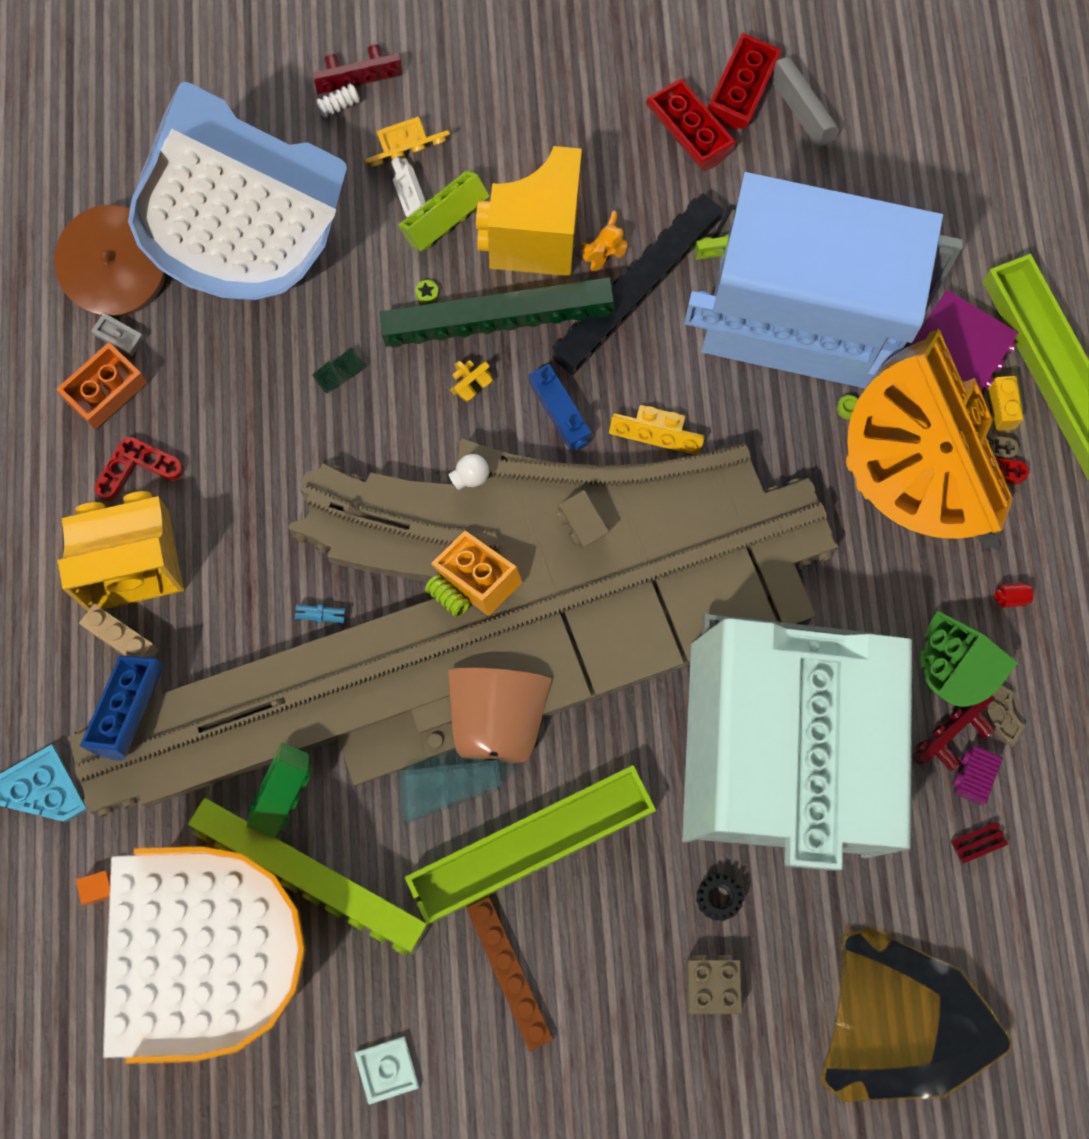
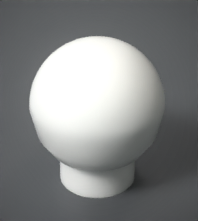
M468 454L458 461L456 470L449 473V477L458 490L465 486L477 487L487 480L489 465L482 456Z

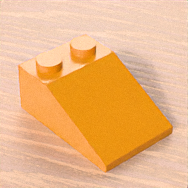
M464 531L431 563L471 604L488 616L523 583L514 564L467 531Z

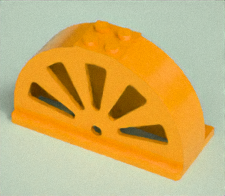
M940 329L931 331L926 340L904 348L887 360L874 374L859 397L848 428L846 465L849 471L853 472L856 478V487L860 493H863L864 498L869 499L878 510L897 524L917 533L939 538H968L989 532L1003 531L1013 502V497L986 438L993 421L976 379L962 382Z

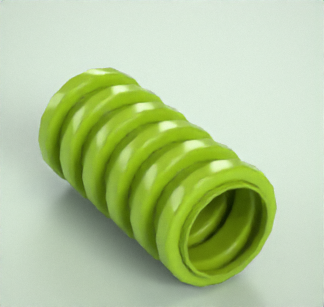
M440 574L433 576L427 582L425 591L431 593L430 595L436 598V601L441 603L448 612H452L454 617L461 616L468 609L470 601L464 598L462 594H459L457 589H453L454 587L448 584V581L443 579Z

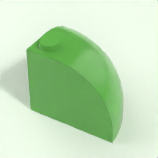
M937 611L932 618L924 636L927 641L924 651H921L920 661L921 668L925 672V681L937 695L956 706H971L989 698L1001 687L1017 665L1013 658L984 634L940 611Z

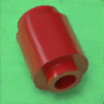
M1024 582L1000 584L998 589L995 590V601L1001 608L1027 606V604L1033 602L1032 586L1030 584L1026 585Z

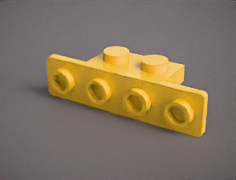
M419 116L376 131L383 153L364 159L363 162L364 165L370 163L371 167L384 163V158L391 156L393 160L397 156L403 157L405 156L404 151L412 149L413 153L423 150L426 143L432 141L434 145L446 141L445 137L450 135V132L447 130L426 138Z
M640 405L636 418L614 413L609 429V434L692 455H700L704 441V435L682 430L685 420L684 415Z

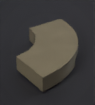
M1001 685L993 694L995 699L986 707V712L990 724L996 729V734L1007 745L1014 747L1026 725L1017 718L1013 710L1012 701L1015 692Z

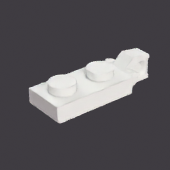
M397 156L391 161L396 173L395 178L392 180L405 215L408 217L425 204L426 201L411 164L408 163L406 158Z

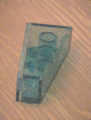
M498 760L398 771L402 818L405 825L501 789Z

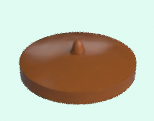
M102 205L80 213L62 231L55 249L54 266L61 288L75 304L98 316H102L105 313L111 317H123L140 311L157 296L166 279V273L161 271L137 246L128 223L130 209L123 206Z

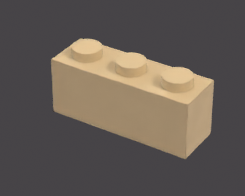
M95 604L91 606L79 622L87 631L124 656L153 658L159 651L153 643Z

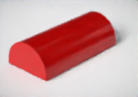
M743 32L741 33L708 104V110L720 124L733 129H742L748 126L775 68L776 61L780 57L781 49Z
M682 78L646 99V105L702 171L710 170L718 165L735 147L736 141Z

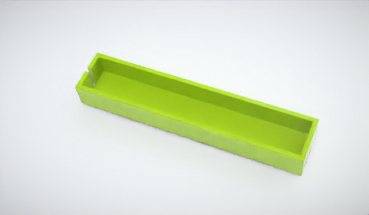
M1030 253L990 269L982 282L1004 324L1018 332L1014 340L1017 342L1016 346L1089 481V360Z
M632 765L406 876L405 879L414 899L418 900L421 898L422 901L417 902V905L425 923L429 926L654 814L656 809L635 767Z
M206 798L203 799L188 823L194 829L192 834L208 844L213 840L215 842L213 846L219 850L240 853L275 877L281 879L280 884L295 894L298 890L304 892L302 894L304 899L316 906L320 902L325 904L324 909L339 919L341 915L346 916L348 924L360 931L364 927L370 930L369 935L383 944L388 940L393 943L391 948L404 956H407L408 952L412 955L415 954L429 929L428 925L277 838H272L246 827L247 821Z

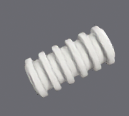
M348 84L347 88L342 87V90H336L335 94L331 92L328 97L326 95L323 96L322 100L318 98L316 103L321 115L327 118L328 114L334 115L335 111L340 112L341 108L346 109L347 105L351 107L354 102L356 104L359 103V96L355 87L352 84Z

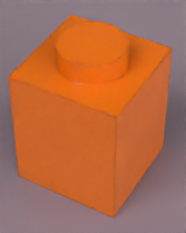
M105 870L76 879L81 905L90 906L110 899L111 872Z

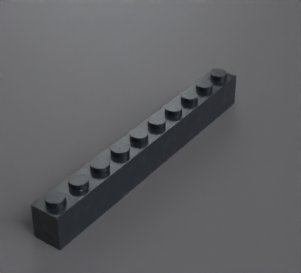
M704 193L698 199L693 198L688 204L687 210L683 214L679 213L674 218L673 225L669 229H663L657 238L658 240L653 245L649 244L645 248L643 256L639 260L635 259L629 265L628 272L624 276L619 275L616 278L612 287L615 314H609L605 317H588L579 323H573L568 329V334L563 339L559 338L554 343L552 359L573 376L695 248L696 242L705 238L721 221L724 209Z

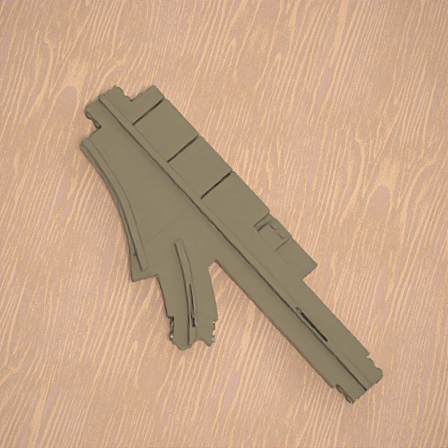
M461 439L458 461L465 455L477 454L482 456L489 465V476L482 485L477 487L465 486L461 490H458L453 484L408 481L376 473H370L367 481L364 482V479L356 474L349 476L342 473L343 470L336 465L330 464L328 466L322 463L319 469L306 472L302 478L303 486L300 492L309 508L306 518L291 522L288 528L292 538L303 544L306 541L314 544L316 550L325 554L329 551L327 557L330 563L366 572L428 582L433 576L440 574L431 563L464 531H467L514 564L523 583L490 616L469 603L468 609L461 616L454 617L452 612H448L435 598L153 696L149 701L127 756L123 761L104 758L82 748L80 744L88 727L74 731V735L68 736V740L73 747L72 754L75 761V771L77 778L81 781L86 809H89V812L94 815L105 817L113 814V809L121 806L124 809L136 806L138 800H140L141 805L147 808L271 764L281 742L305 752L339 740L353 785L356 787L456 751L452 730L449 669H504L528 672L551 678L552 681L542 718L690 666L691 643L702 636V616L704 614L800 625L807 624L815 616V613L796 567L798 570L810 566L814 560L819 559L822 562L833 557L838 545L834 543L832 538L833 533L827 522V513L824 506L818 501L815 494L816 489L809 478L804 480L797 478L788 482V486L782 488L773 486L764 493L750 460L751 454L744 443L696 456H687L661 462L599 466L556 463L523 457ZM585 490L609 533L581 549L579 545L575 546L568 535L571 532L567 524L562 525L556 512L559 511L557 506L560 503Z

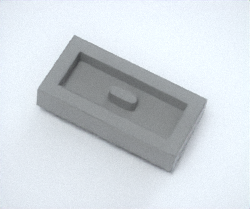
M105 313L102 314L91 330L94 336L106 343L110 342L115 348L131 357L144 339L141 333Z

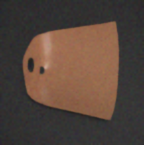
M449 669L452 730L458 754L462 758L486 763H520L527 760L535 746L552 679L538 674L504 669ZM497 752L498 756H490L489 753ZM485 759H498L500 761H490Z

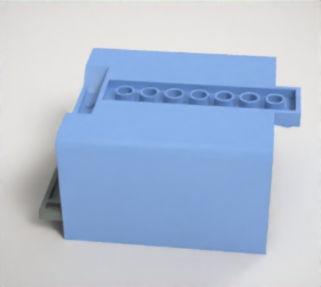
M745 172L724 256H722L714 296L704 291H692L684 324L706 329L701 353L865 389L874 374L887 360L903 350L907 342H913L922 326L927 308L962 250L963 240L939 235L943 214Z

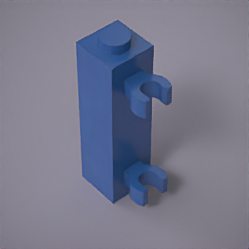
M550 364L530 373L529 384L568 449L572 451L585 448L589 441H591V431Z

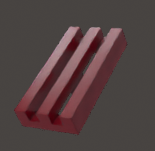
M998 821L951 841L961 864L1008 845L1007 840L1003 838V832L998 827ZM991 829L995 833L962 848L959 847L958 843ZM994 839H997L999 842L967 857L963 855V852Z

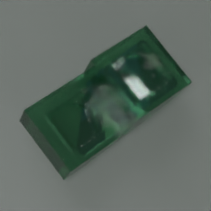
M349 348L335 361L331 362L329 360L312 376L327 394L356 376L366 366L356 352Z

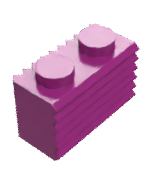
M973 746L969 750L966 749L960 760L964 764L961 773L957 772L952 782V786L955 787L953 794L978 805L987 803L1003 757L978 746Z

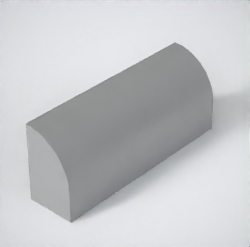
M782 58L777 60L771 81L817 149L836 140L839 134L838 126L792 59Z

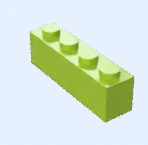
M466 170L398 224L411 247L419 251L426 250L432 246L437 238L446 235L452 226L463 221L467 214L477 209L478 201H485L490 196L479 176Z

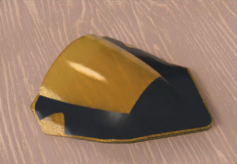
M871 928L842 935L841 982L837 1015L820 1083L843 1102L945 1098L978 1076L1011 1050L1012 1040L1009 1034L961 969Z

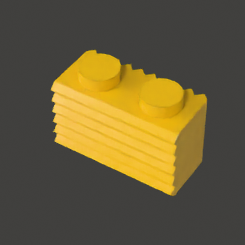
M996 377L987 389L990 396L988 399L991 400L989 403L992 409L990 412L993 413L991 416L995 426L994 430L1017 429L1024 421L1017 377Z

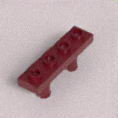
M372 44L367 48L370 60L339 66L335 54L325 56L327 69L312 73L317 95L340 90L342 87L347 88L348 84L358 86L402 76L403 72L399 53L383 57L379 45Z
M991 695L978 704L957 708L950 714L949 717L951 719L946 724L942 723L932 731L934 735L928 741L925 739L915 747L916 752L911 756L917 764H926L936 755L949 771L957 768L961 761L947 746L948 742L969 723L973 725L983 738H988L996 729L984 717L982 712L995 697Z

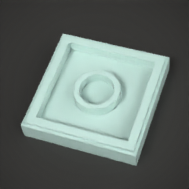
M405 1036L355 1052L368 1104L419 1088Z

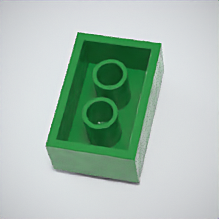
M281 742L250 806L246 827L272 838H276L279 831H284L289 817H287L290 809H295L299 801L300 795L298 793L300 788L306 787L311 775L309 773L311 764H309L308 753Z

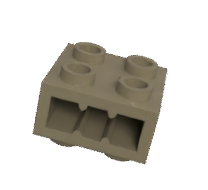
M692 955V960L686 961L687 1014H742L740 960H733V955H718V960H707V955Z

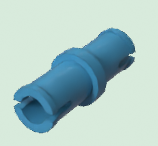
M296 604L295 610L305 611V613H295V620H313L319 624H322V621L344 624L345 617L335 616V614L345 615V608L324 607L323 604H318V606Z

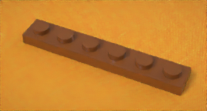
M488 897L466 907L529 1052L553 1041L490 898Z

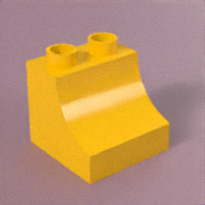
M553 146L548 159L533 174L515 182L492 183L491 200L478 201L476 229H478L477 250L489 252V269L571 276L582 149Z
M147 491L133 492L123 497L124 504L105 508V505L100 502L85 503L75 508L76 515L62 518L64 554L63 558L58 560L62 588L87 612L93 604L105 610L184 591L169 510L159 496L153 497L152 493Z

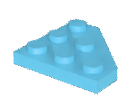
M52 744L0 774V806L62 822H68L88 810L58 751Z

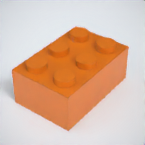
M108 342L56 390L63 400L96 430L144 387L147 382L141 372Z

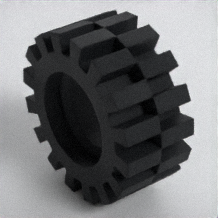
M714 874L706 878L699 885L700 887L696 893V902L699 905V910L704 913V916L714 921H725L735 916L742 908V901H744V896H742L743 890L742 887H739V882L733 880L731 876L724 874ZM718 887L724 888L729 894L728 904L721 908L714 906L710 900L712 890Z

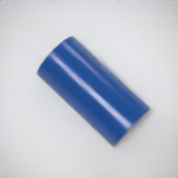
M119 655L80 744L82 748L104 758L118 761L125 760L164 669V665L158 659Z

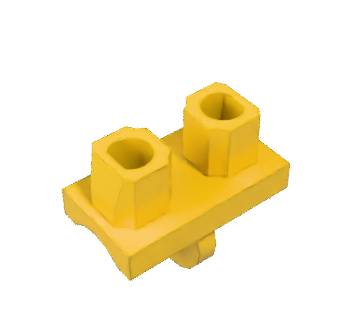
M470 360L465 364L457 361L454 364L457 371L452 376L455 380L461 376L464 378L452 387L450 391L453 395L458 394L465 402L469 401L477 394L470 385L474 379L482 389L493 381L491 374L487 370L490 366L485 361L470 372L469 369L474 366Z

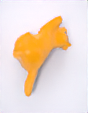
M612 211L608 224L600 231L598 237L592 243H580L583 260L585 262H592L590 266L592 272L598 271L603 267L609 255H615L617 258H620L627 251L628 245L623 240V229L615 225L617 221L616 211Z

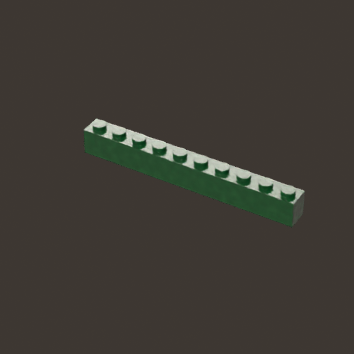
M609 277L380 311L382 337L386 347H400L404 344H421L431 340L442 341L451 337H468L479 333L490 334L494 331H510L526 326L537 327L540 324H558L567 320H583L595 316L605 317L609 314H615Z

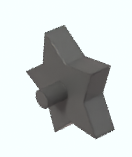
M989 532L974 537L981 542L982 551L988 548L999 550L1000 544L998 539L1003 532Z

